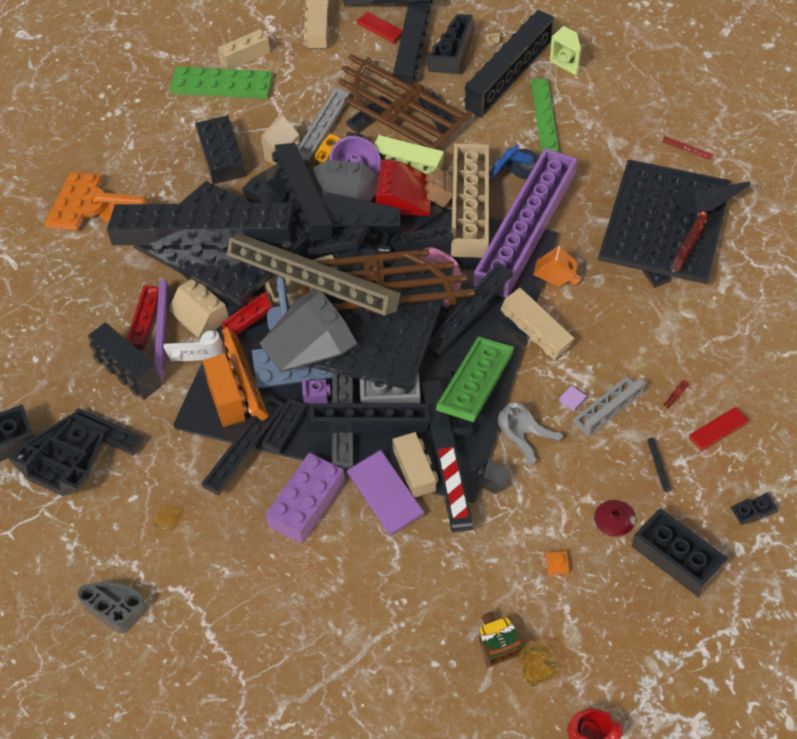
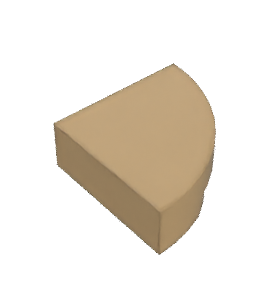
M500 33L484 36L488 50L494 49L499 45Z

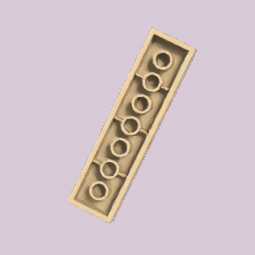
M454 143L452 232L455 237L451 242V257L482 258L488 249L489 145Z

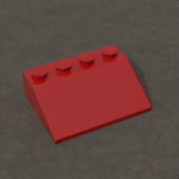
M392 159L381 160L376 189V204L400 209V215L430 216L431 200L427 198V190H425L428 183L426 181L427 174L400 161Z

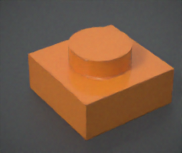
M567 551L546 552L545 558L548 575L569 574Z

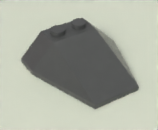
M326 160L309 171L326 211L327 192L372 202L376 195L379 175L363 163Z
M313 289L297 299L264 337L260 345L282 373L341 356L355 347L357 343L344 319L325 295Z

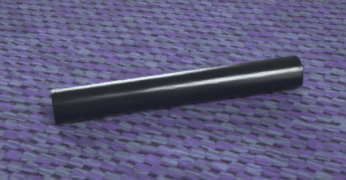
M649 438L647 443L663 491L670 492V483L655 438Z

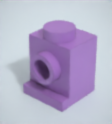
M302 379L304 404L309 406V403H328L327 396H331L330 384L326 385L325 379L312 381Z

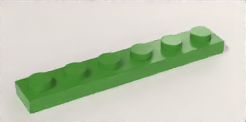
M548 78L531 79L540 152L542 154L545 148L559 152Z

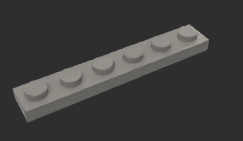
M336 88L333 90L298 146L299 153L305 164L309 165L320 145L345 107L344 99L346 97L350 98V92Z

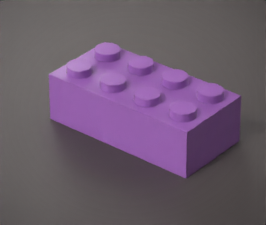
M308 453L265 514L268 527L303 544L344 484V470Z

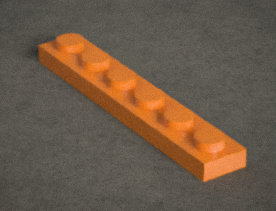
M226 327L221 331L224 337L222 341L229 350L227 354L233 361L234 371L239 377V385L244 390V398L249 404L248 410L252 416H257L263 421L269 416L239 338Z

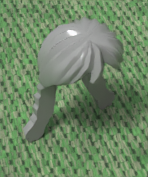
M509 403L499 413V427L526 455L527 463L533 464L536 462V458L532 448L524 439V433L532 432L538 437L554 439L555 441H559L563 437L562 433L551 432L538 425L529 410L521 403Z

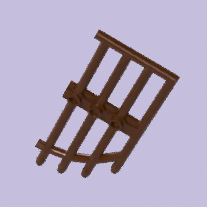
M350 54L349 59L360 65L358 71L348 66L342 67L345 73L354 77L353 84L344 79L339 80L341 86L353 92L356 100L354 101L346 97L344 99L346 104L351 105V107L424 147L437 150L472 116L471 111L463 114L426 94L428 90L424 86L416 83L411 86L371 64L372 59L370 57H367L364 61ZM367 69L406 91L400 95L366 77L363 73ZM360 81L396 101L390 105L359 88ZM362 97L385 109V111L378 114L365 107ZM423 99L458 118V120L453 124L416 104V102ZM411 108L448 128V130L443 134L406 114V112ZM401 118L438 138V140L432 144L395 122Z
M429 249L315 261L329 267L364 263V270L345 273L358 278H365L366 281L390 290L443 284L446 290L444 292L400 296L398 304L448 299L450 304H456V298L475 295L474 289L453 290L451 283L467 281V275L446 276L441 271V269L454 268V261L432 263L420 257L429 256ZM408 259L416 263V265L383 268V261ZM431 271L436 276L434 278L384 283V275ZM302 284L303 296L310 291L308 286ZM322 292V293L325 295V297H326V296H332V295H329V294H327V293ZM350 302L331 303L336 310L364 308Z

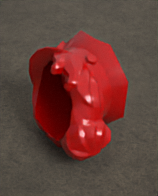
M589 708L585 711L577 712L573 715L567 726L569 739H620L623 736L622 725L619 722H615L610 713L601 709Z

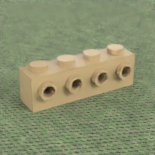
M306 0V9L308 10H305V19L307 21L304 22V27L307 32H304V41H307V48H327L329 0Z
M521 288L504 300L501 310L505 316L509 317L519 329L523 330L552 359L555 360L569 349L574 337Z

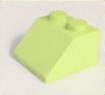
M563 26L552 36L550 62L577 75L581 52L578 35L573 30Z

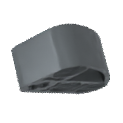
M110 582L91 583L83 585L78 590V598L82 607L117 633L123 634L129 631L146 611L142 595L133 588L122 584ZM138 602L136 606H131L133 603ZM108 607V609L101 611L102 608Z

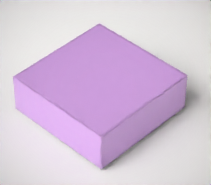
M570 386L559 398V402L575 412L584 403L587 396Z

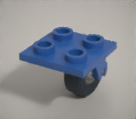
M518 144L513 148L509 147L503 154L502 159L499 158L489 172V184L503 169L511 170L514 175L521 179H527L539 159L538 155L529 149L517 150Z

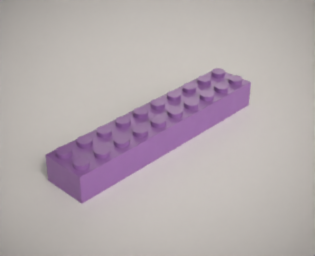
M546 148L543 150L474 271V287L499 262L513 272V276L499 290L497 295L505 298L510 295L576 174L577 158Z

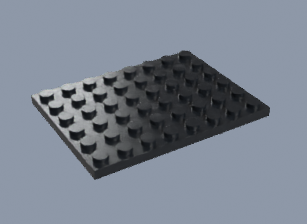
M628 159L598 261L707 284L727 201L713 210L705 211L703 216L694 217V213L686 214L673 200L672 195L731 185V180Z
M205 181L179 204L250 202ZM295 225L291 244L272 246L297 254L310 240L304 234L303 228ZM133 245L136 250L240 306L275 275L267 270L227 256L228 245Z
M359 247L344 250L341 258L383 254L384 252ZM408 259L383 261V268L416 265V263ZM364 263L341 265L337 267V270L342 272L364 270ZM454 268L441 269V271L446 276H452ZM431 271L384 275V283L434 278L436 276ZM443 284L393 289V291L400 293V296L446 291ZM326 296L330 303L348 302L335 296ZM444 299L398 304L397 312L388 315H382L377 312L372 313V311L366 312V308L337 310L344 319L357 345L341 356L306 365V367L412 391Z

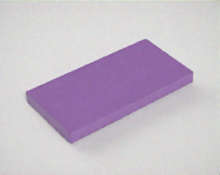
M381 450L347 470V474L389 536L424 516L423 510Z

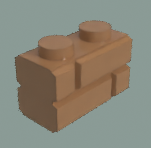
M435 168L426 177L428 183L425 190H427V198L429 200L436 201V204L444 207L453 196V176L447 173L444 174V171Z

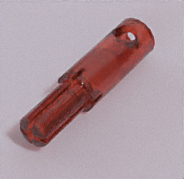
M682 380L670 394V397L664 403L666 408L669 409L689 386L687 381Z

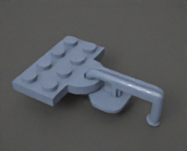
M282 276L277 278L280 306L271 308L267 313L270 331L292 306L289 305L288 287L285 278ZM264 349L252 350L258 389L302 383V379H306V381L332 379V372L306 366L281 373Z

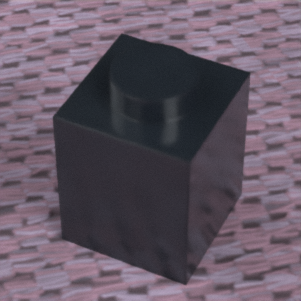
M488 460L483 465L480 464L475 471L477 477L474 484L496 494L505 487L509 470Z

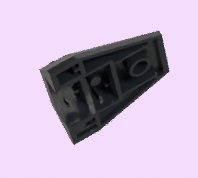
M72 413L23 443L9 460L30 482L64 496L76 492L89 478L107 429L101 424Z

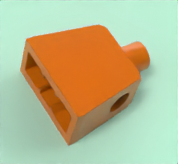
M559 246L537 260L533 274L555 286H562L568 281L576 285L581 278L576 273L577 261Z

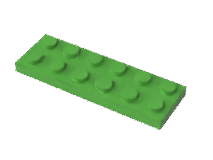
M176 66L170 86V93L268 99L273 75L272 71Z
M478 337L437 403L436 410L474 422L510 360L514 347Z

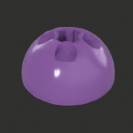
M348 136L340 139L333 146L329 160L363 163L376 174L380 170L381 159L378 150L371 142L362 137Z

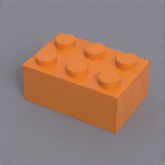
M225 353L202 360L207 383L222 426L226 427L245 421L244 413L247 412L244 402L245 398L242 390L239 388L237 375L233 372L232 361L227 360Z

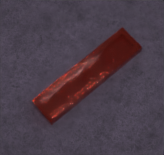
M700 212L675 256L673 271L679 272L705 226L706 212Z

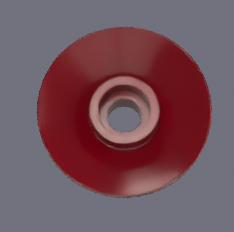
M608 500L601 503L594 514L597 528L602 533L612 537H621L628 534L633 529L636 521L632 508L619 500Z

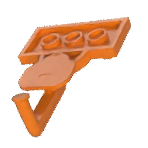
M70 172L44 224L46 228L78 230L84 217H92L99 214L103 221L109 222L114 204L148 203L142 196L104 193L99 188L103 180L101 174Z

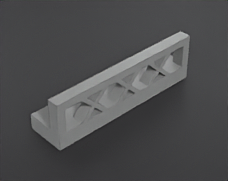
M625 377L572 419V423L590 437L644 393L645 382L640 378L633 382L630 378ZM627 384L629 387L622 392V387ZM615 397L612 401L608 403V398ZM597 407H601V409L594 414V409H596ZM583 418H589L585 421V424L580 422Z

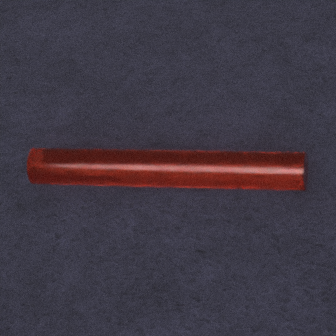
M664 136L662 141L665 144L707 160H711L713 156L709 152Z

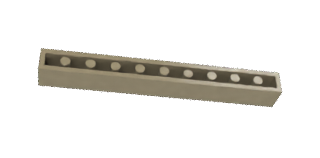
M245 235L229 238L227 256L382 315L397 312L400 293Z

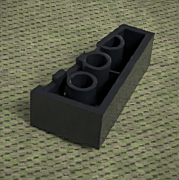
M457 14L447 27L446 33L440 36L441 40L438 44L435 43L432 47L433 51L426 56L428 72L460 74L475 30L473 15Z

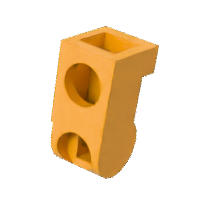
M329 133L317 150L314 161L321 164L329 160L330 152L335 145L333 140L338 142L341 138Z

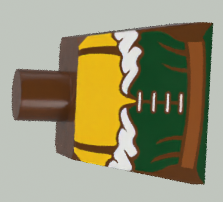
M488 612L481 617L484 625L479 628L478 636L487 668L525 654L526 643L508 618L504 617L496 620L493 612Z

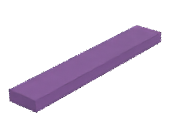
M166 279L159 281L154 364L156 365L160 381H163L165 374L166 351L163 346L167 341L169 287Z

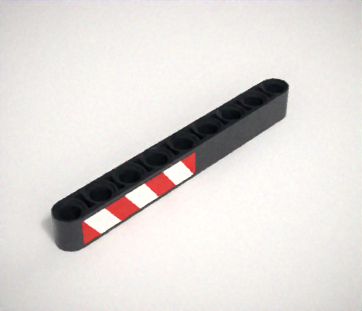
M440 378L420 381L423 403L428 404L430 423L428 426L451 532L473 530V522L449 416L436 410L437 403L443 395Z

